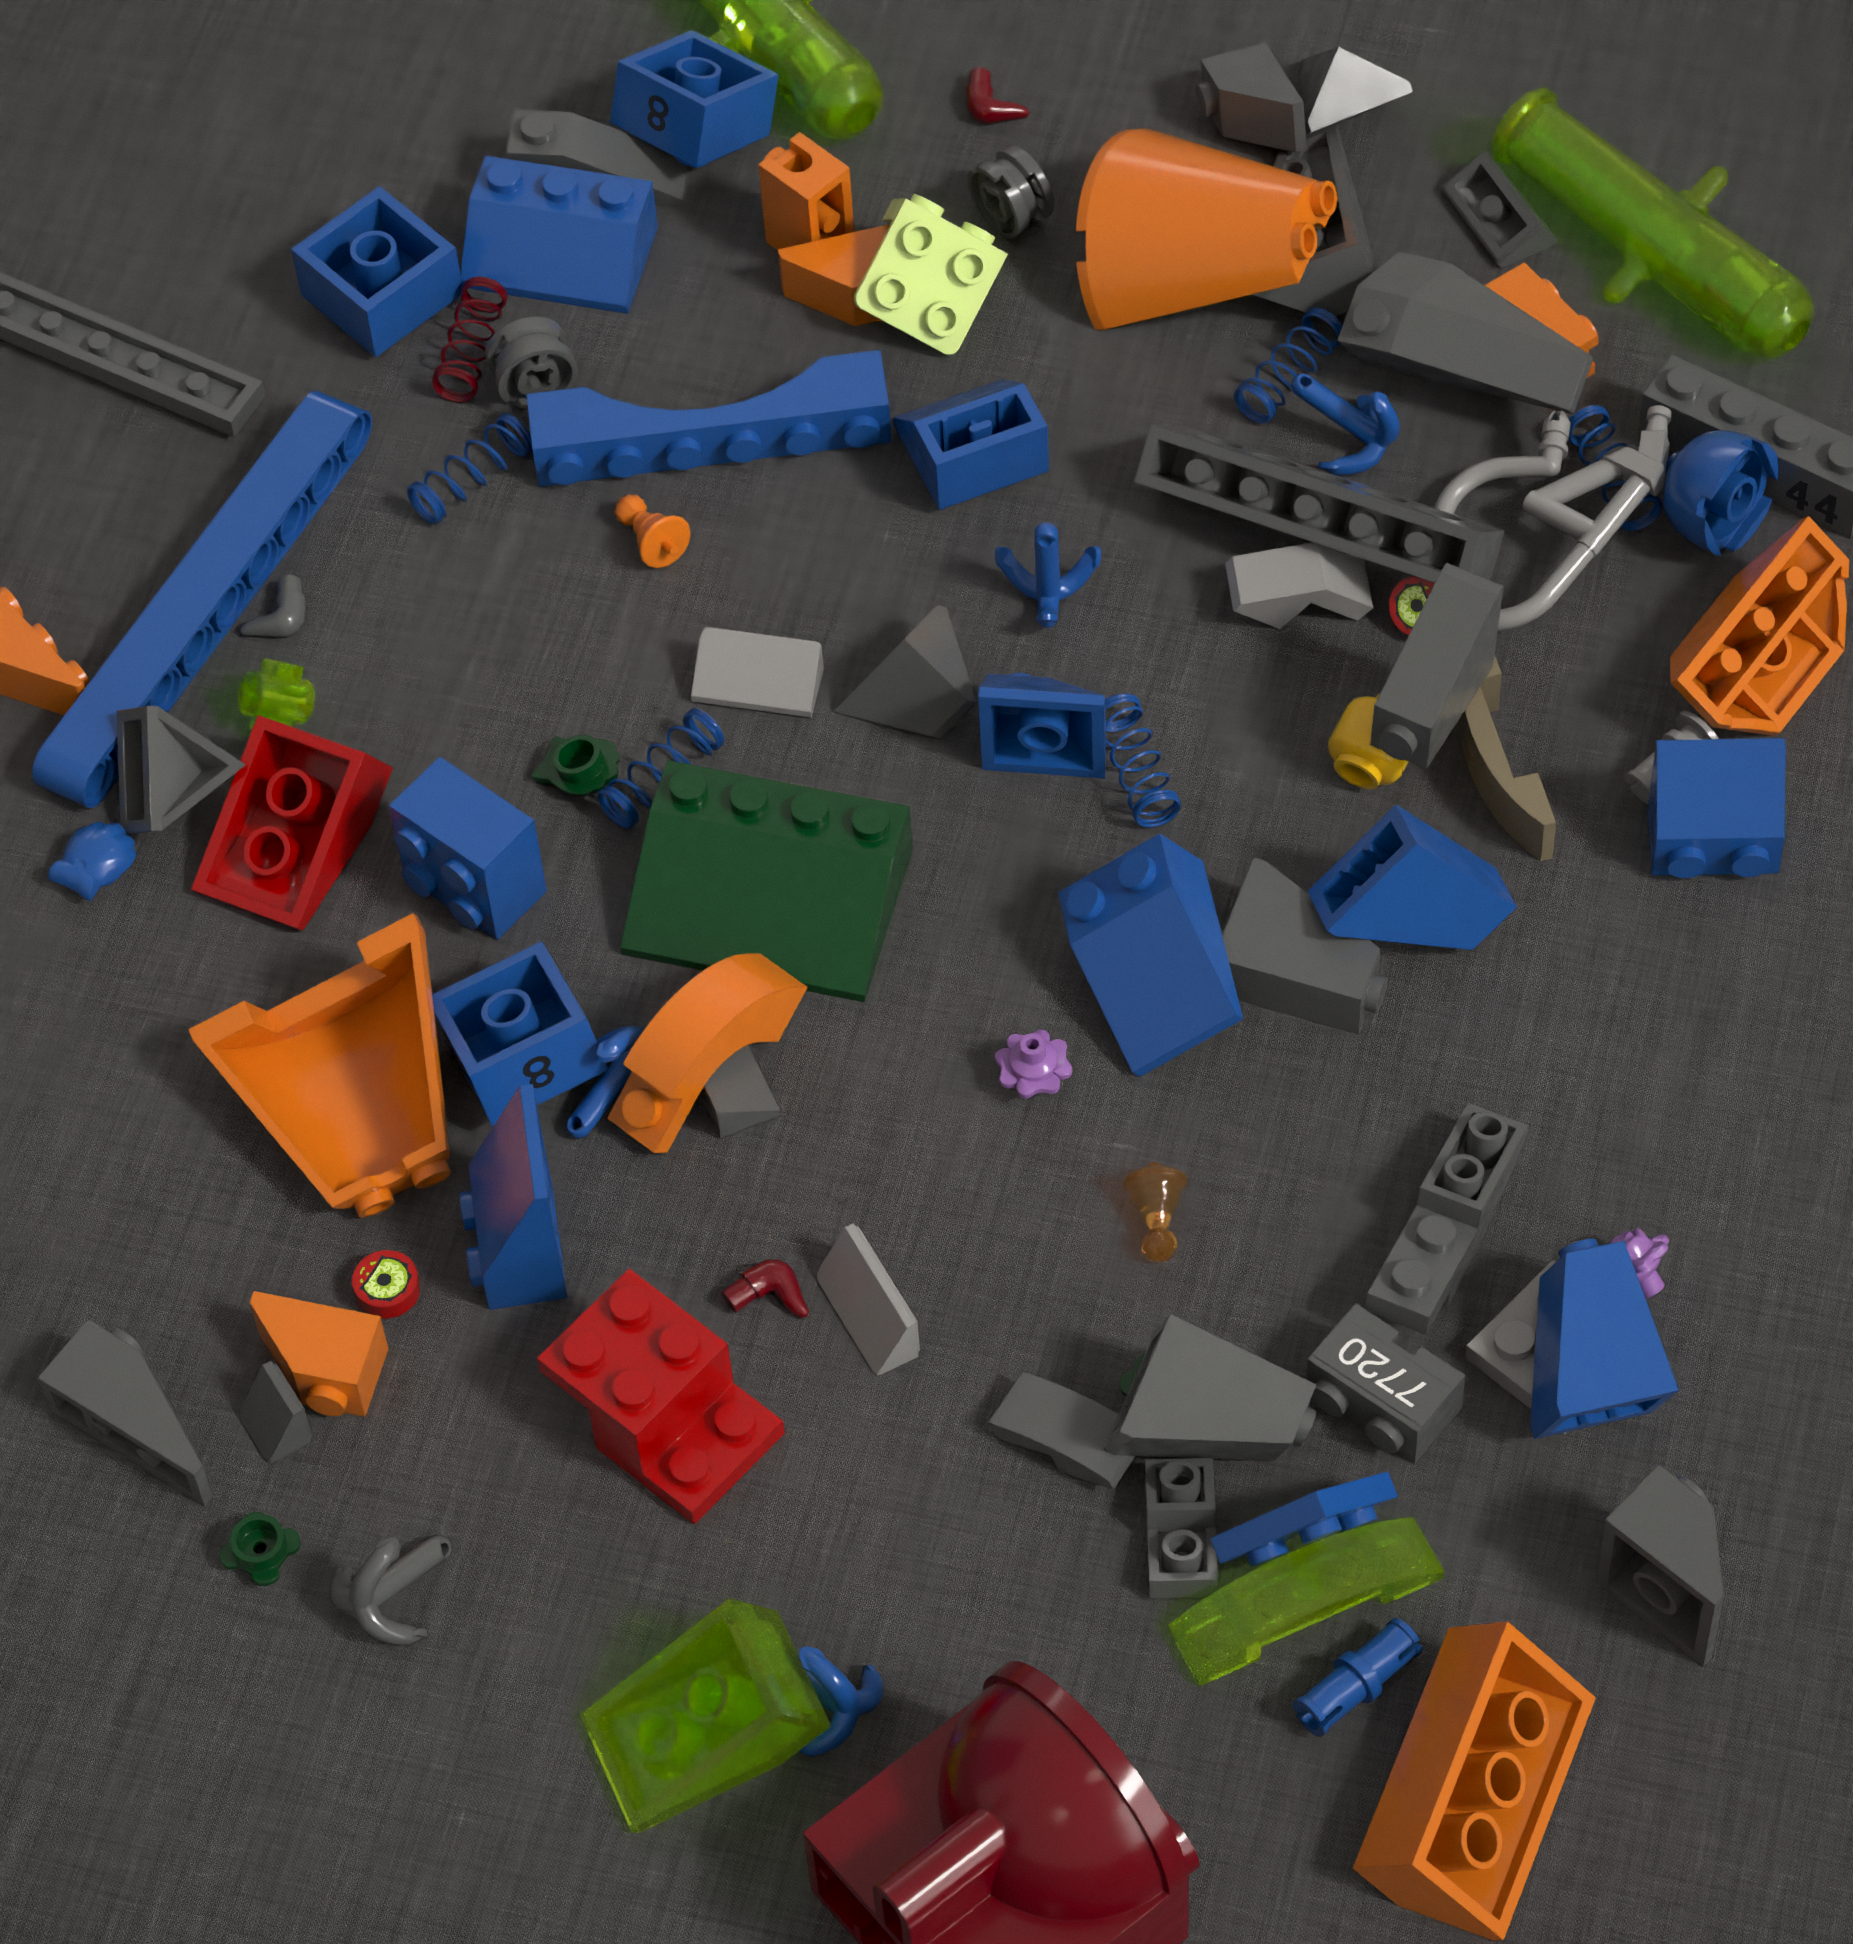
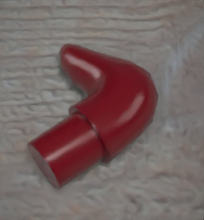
M980 67L970 71L968 86L965 89L966 104L970 115L976 121L983 124H992L1029 116V109L1025 106L993 98L991 73L987 69Z
M767 1259L753 1265L740 1273L738 1280L721 1291L723 1299L735 1313L753 1300H760L767 1293L775 1292L783 1305L792 1314L801 1318L808 1317L809 1314L794 1271L788 1263L779 1259Z

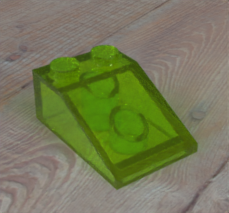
M731 1598L720 1604L580 1714L629 1829L635 1833H641L781 1765L831 1727L806 1671L801 1667L798 1653L778 1611Z

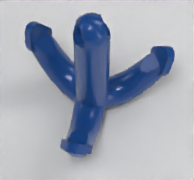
M1299 373L1292 379L1291 389L1296 396L1365 443L1364 448L1356 454L1343 456L1331 462H1318L1319 469H1324L1337 476L1366 472L1379 463L1387 446L1399 437L1400 422L1396 411L1385 394L1371 392L1370 395H1360L1357 398V409L1308 374Z
M1045 522L1040 523L1034 531L1035 576L1020 564L1013 556L1011 549L997 547L994 555L996 565L1015 588L1025 596L1037 601L1036 622L1043 628H1052L1058 622L1059 601L1073 595L1091 577L1100 564L1101 549L1099 546H1091L1085 549L1084 555L1066 574L1060 577L1058 530L1052 523Z
M620 1027L596 1040L598 1044L597 1060L600 1062H613L608 1067V1071L603 1073L566 1121V1130L571 1137L578 1139L586 1137L620 1095L632 1072L623 1065V1062L644 1031L642 1027ZM582 1123L581 1128L575 1130L576 1125Z
M808 1646L802 1647L798 1653L799 1661L784 1652H774L766 1649L760 1655L759 1665L765 1669L769 1676L833 1713L831 1722L825 1728L806 1736L799 1742L791 1743V1752L817 1756L838 1748L853 1733L858 1717L872 1712L883 1699L884 1685L882 1677L875 1671L874 1665H863L861 1689L856 1691L848 1678L825 1658L819 1649Z

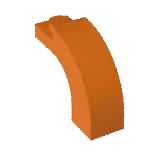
M761 953L734 955L706 968L669 999L649 1022L631 1048L623 1065L632 1072L607 1119L653 1153H668L695 1100L713 1073L732 1054L749 1044L756 1042H779L808 987Z

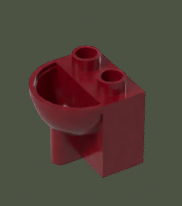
M1009 1661L991 1674L984 1681L983 1692L970 1704L803 1832L811 1891L858 1944H1181L1189 1937L1188 1876L1197 1870L1200 1865L1197 1853L1190 1840L1176 1821L1159 1806L1141 1776L1117 1744L1081 1704L1046 1674L1020 1661Z

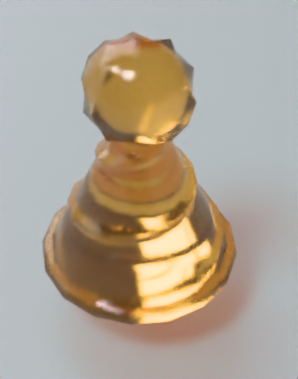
M1151 1162L1148 1164V1167L1132 1171L1123 1181L1125 1190L1131 1195L1132 1202L1139 1209L1142 1220L1150 1229L1149 1233L1143 1237L1141 1247L1143 1254L1148 1259L1157 1263L1169 1261L1170 1257L1176 1253L1178 1243L1176 1236L1171 1231H1168L1167 1228L1170 1227V1220L1178 1206L1182 1190L1188 1184L1185 1173L1173 1167L1161 1166L1159 1162Z

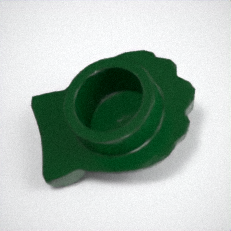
M575 735L567 739L555 736L550 743L545 757L533 771L531 777L541 785L549 786L554 784L562 791L571 795L583 797L588 794H596L608 785L611 780L618 778L617 764L620 762V754L616 750L615 744L606 739L593 738L588 735Z

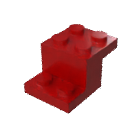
M630 1268L537 1357L539 1371L589 1410L596 1448L693 1525L785 1434L783 1420L733 1382L728 1343Z

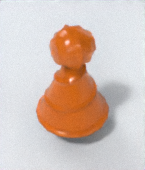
M636 494L620 497L614 514L617 520L624 526H633L634 532L637 535L641 560L648 567L653 568L666 567L677 561L685 552L690 541L691 531L688 522L680 516L648 513L644 500Z

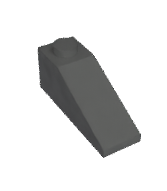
M514 110L506 151L507 159L649 180L653 182L655 206H684L690 166L679 163L675 156L634 135L572 112Z
M88 1319L38 1376V1381L49 1410L205 1507L213 1495L203 1465L143 1357L144 1351L142 1347L125 1331L119 1328H112L109 1332Z

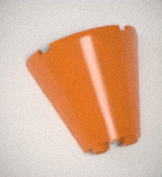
M1126 129L1118 132L1104 143L1093 159L1082 187L1077 212L1076 231L1086 232V261L1076 262L1083 301L1094 329H1110L1298 284L1310 258L1314 256L1317 249V233L1315 228H1325L1329 217L1336 209L1338 197L1335 185L1328 180L1319 181L1152 129Z
M414 913L358 941L357 944L364 958L363 962L266 1011L247 1001H242L188 1029L194 1043L331 1207L336 1209L355 1207L360 1218L370 1217L390 1208L395 1203L392 1195L412 1186H415L416 1189H423L436 1185L451 1174L447 1163L450 1157L426 935L420 919Z

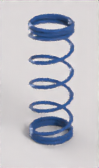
M1317 307L1310 308L1302 317V327L1292 328L1288 332L1287 344L1276 345L1271 352V361L1259 363L1255 370V378L1245 379L1234 391L1235 403L1247 418L1257 423H1269L1276 415L1275 405L1284 406L1286 404L1285 396L1281 390L1269 381L1258 377L1259 370L1264 365L1272 364L1278 378L1291 388V384L1282 377L1276 365L1286 369L1294 377L1297 374L1285 364L1274 361L1275 353L1278 349L1288 347L1292 359L1298 366L1308 372H1316L1317 364L1314 358L1301 347L1290 344V338L1294 332L1303 330L1309 344L1323 355H1331L1333 353L1332 348L1340 345L1337 340H1329L1319 333L1310 319V316H1317L1325 320L1334 329L1337 337H1339L1342 324L1331 312ZM1307 331L1318 343L1329 347V351L1325 352L1317 347L1310 339ZM1291 348L1305 354L1311 360L1314 367L1310 369L1304 366L1296 358ZM1251 381H1256L1257 386L1248 383ZM1260 382L1273 388L1282 398V402L1274 401L1263 390ZM1243 390L1253 393L1262 400L1267 407L1268 415H1263L1253 409L1244 398Z
M1600 405L1583 407L1569 417L1571 426L1568 440L1573 445L1579 446L1578 456L1581 462L1587 466L1599 461L1605 453L1615 447H1628L1625 443H1616L1604 449L1593 463L1585 460L1583 447L1602 444L1616 430L1615 424L1609 423L1610 416L1607 410ZM1594 414L1603 415L1600 423L1592 430L1581 435H1572V430L1581 420ZM1610 426L1612 428V431L1603 439L1585 444L1586 441L1602 433L1606 427ZM1621 480L1615 483L1608 482L1602 485V497L1606 503L1610 502L1606 495V487L1618 486L1624 484L1626 481ZM1647 493L1640 503L1654 501L1655 505L1651 511L1639 519L1624 521L1620 528L1625 531H1636L1655 521L1661 513L1663 506L1658 495L1655 497Z
M507 413L500 415L496 420V424L486 426L484 431L485 443L470 439L464 446L465 458L456 455L446 457L444 461L445 474L430 470L424 476V483L416 481L408 486V499L416 512L424 520L436 525L442 521L443 517H447L446 509L441 499L427 485V479L432 474L446 479L458 499L462 502H467V496L464 491L449 476L447 468L449 460L458 459L467 464L476 481L482 486H487V480L484 475L469 460L467 449L470 444L477 443L485 447L494 463L501 470L507 471V465L503 458L489 445L487 434L489 429L497 428L501 440L515 455L524 457L532 451L531 436L516 417ZM505 421L519 433L526 447L513 432L508 430ZM417 492L427 500L435 516L426 509L419 499Z
M1120 693L1105 699V710L1120 702L1130 701L1135 703V706L1125 707L1110 716L1106 721V731L1116 732L1134 725L1142 717L1144 710L1141 708L1140 700L1135 695ZM1133 710L1126 717L1111 722L1119 714ZM1138 728L1124 734L1115 744L1110 743L1106 738V745L1112 748L1110 761L1116 768L1121 770L1119 774L1120 785L1123 789L1130 792L1127 799L1134 821L1137 825L1146 828L1157 827L1171 821L1181 809V802L1176 792L1167 789L1159 790L1169 782L1170 775L1165 772L1152 773L1143 777L1133 788H1130L1124 783L1123 774L1124 771H1142L1154 766L1160 760L1161 753L1157 750L1142 751L1130 758L1124 766L1119 765L1114 756L1116 749H1134L1149 741L1152 737V731L1147 728ZM1142 731L1148 733L1147 738L1137 744L1118 746L1121 741L1134 733ZM1151 753L1157 755V758L1148 765L1127 768L1131 762L1143 755ZM1160 775L1166 777V780L1157 787L1136 790L1140 784L1152 777ZM1133 793H1148L1141 797L1135 806L1132 804ZM1165 799L1174 801L1171 806L1160 811H1141L1155 801ZM1170 811L1169 813L1155 819H1142L1139 817V814L1153 816L1160 815Z
M697 708L687 711L683 716L684 727L672 726L668 729L666 733L667 745L653 743L648 747V763L644 761L629 763L627 768L629 781L614 778L609 782L608 786L598 791L599 804L612 821L627 829L633 828L635 823L639 821V814L634 804L621 791L612 787L616 782H622L631 786L638 799L646 807L651 808L652 799L645 791L634 784L631 770L637 764L646 766L651 769L653 775L660 783L663 772L653 766L650 755L653 748H665L670 751L676 762L682 763L681 759L685 764H690L681 753L673 749L670 741L672 731L676 729L686 731L696 746L707 756H712V750H718L724 745L722 730L706 712ZM693 718L707 727L716 742L702 733ZM605 794L609 796L612 806L609 804ZM615 801L623 808L627 816L617 807Z

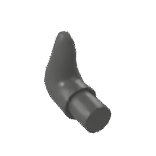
M295 575L280 577L277 582V609L273 613L247 621L241 627L240 633L243 636L288 637L298 632L306 614V598L302 594L301 579Z

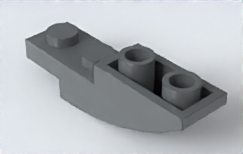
M1467 1103L1420 1186L1417 1206L1367 1292L1364 1309L1373 1315L1422 1334H1427L1441 1307L1447 1308L1474 1257L1527 1136L1529 1125Z

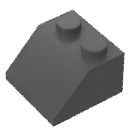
M1658 1465L1605 1519L1596 1583L1703 1667L1713 1655L1724 1598L1714 1506L1708 1502L1704 1492L1694 1482L1681 1476L1676 1478L1661 1465Z

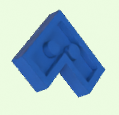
M1387 1471L1315 1491L1210 1539L1220 1564L1247 1557L1250 1567H1255L1288 1554L1289 1551L1285 1541L1300 1535L1303 1544H1308L1338 1531L1340 1534L1346 1533L1376 1521L1378 1517L1374 1507L1397 1498L1398 1495Z

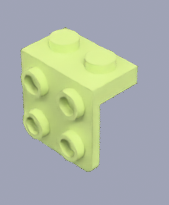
M913 194L911 200L907 198L893 199L882 219L889 223L890 226L854 294L855 305L859 309L943 354H954L959 350L1008 254L992 245L995 239L993 235L965 221L961 228L941 218L945 211L942 207L920 195Z

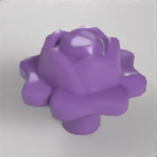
M1042 1029L1027 1035H1010L1007 1038V1048L1000 1049L995 1053V1062L1001 1069L999 1079L1001 1086L1007 1089L1016 1087V1092L1024 1099L1040 1093H1057L1060 1089V1080L1069 1078L1073 1071L1071 1064L1066 1059V1042L1061 1039L1050 1041L1049 1033Z
M1635 1228L1632 1232L1625 1231L1612 1239L1611 1243L1625 1241L1645 1299L1660 1292L1665 1284L1656 1269L1661 1257L1664 1256L1669 1248L1667 1246L1669 1242L1668 1237L1662 1234L1650 1238L1640 1228Z

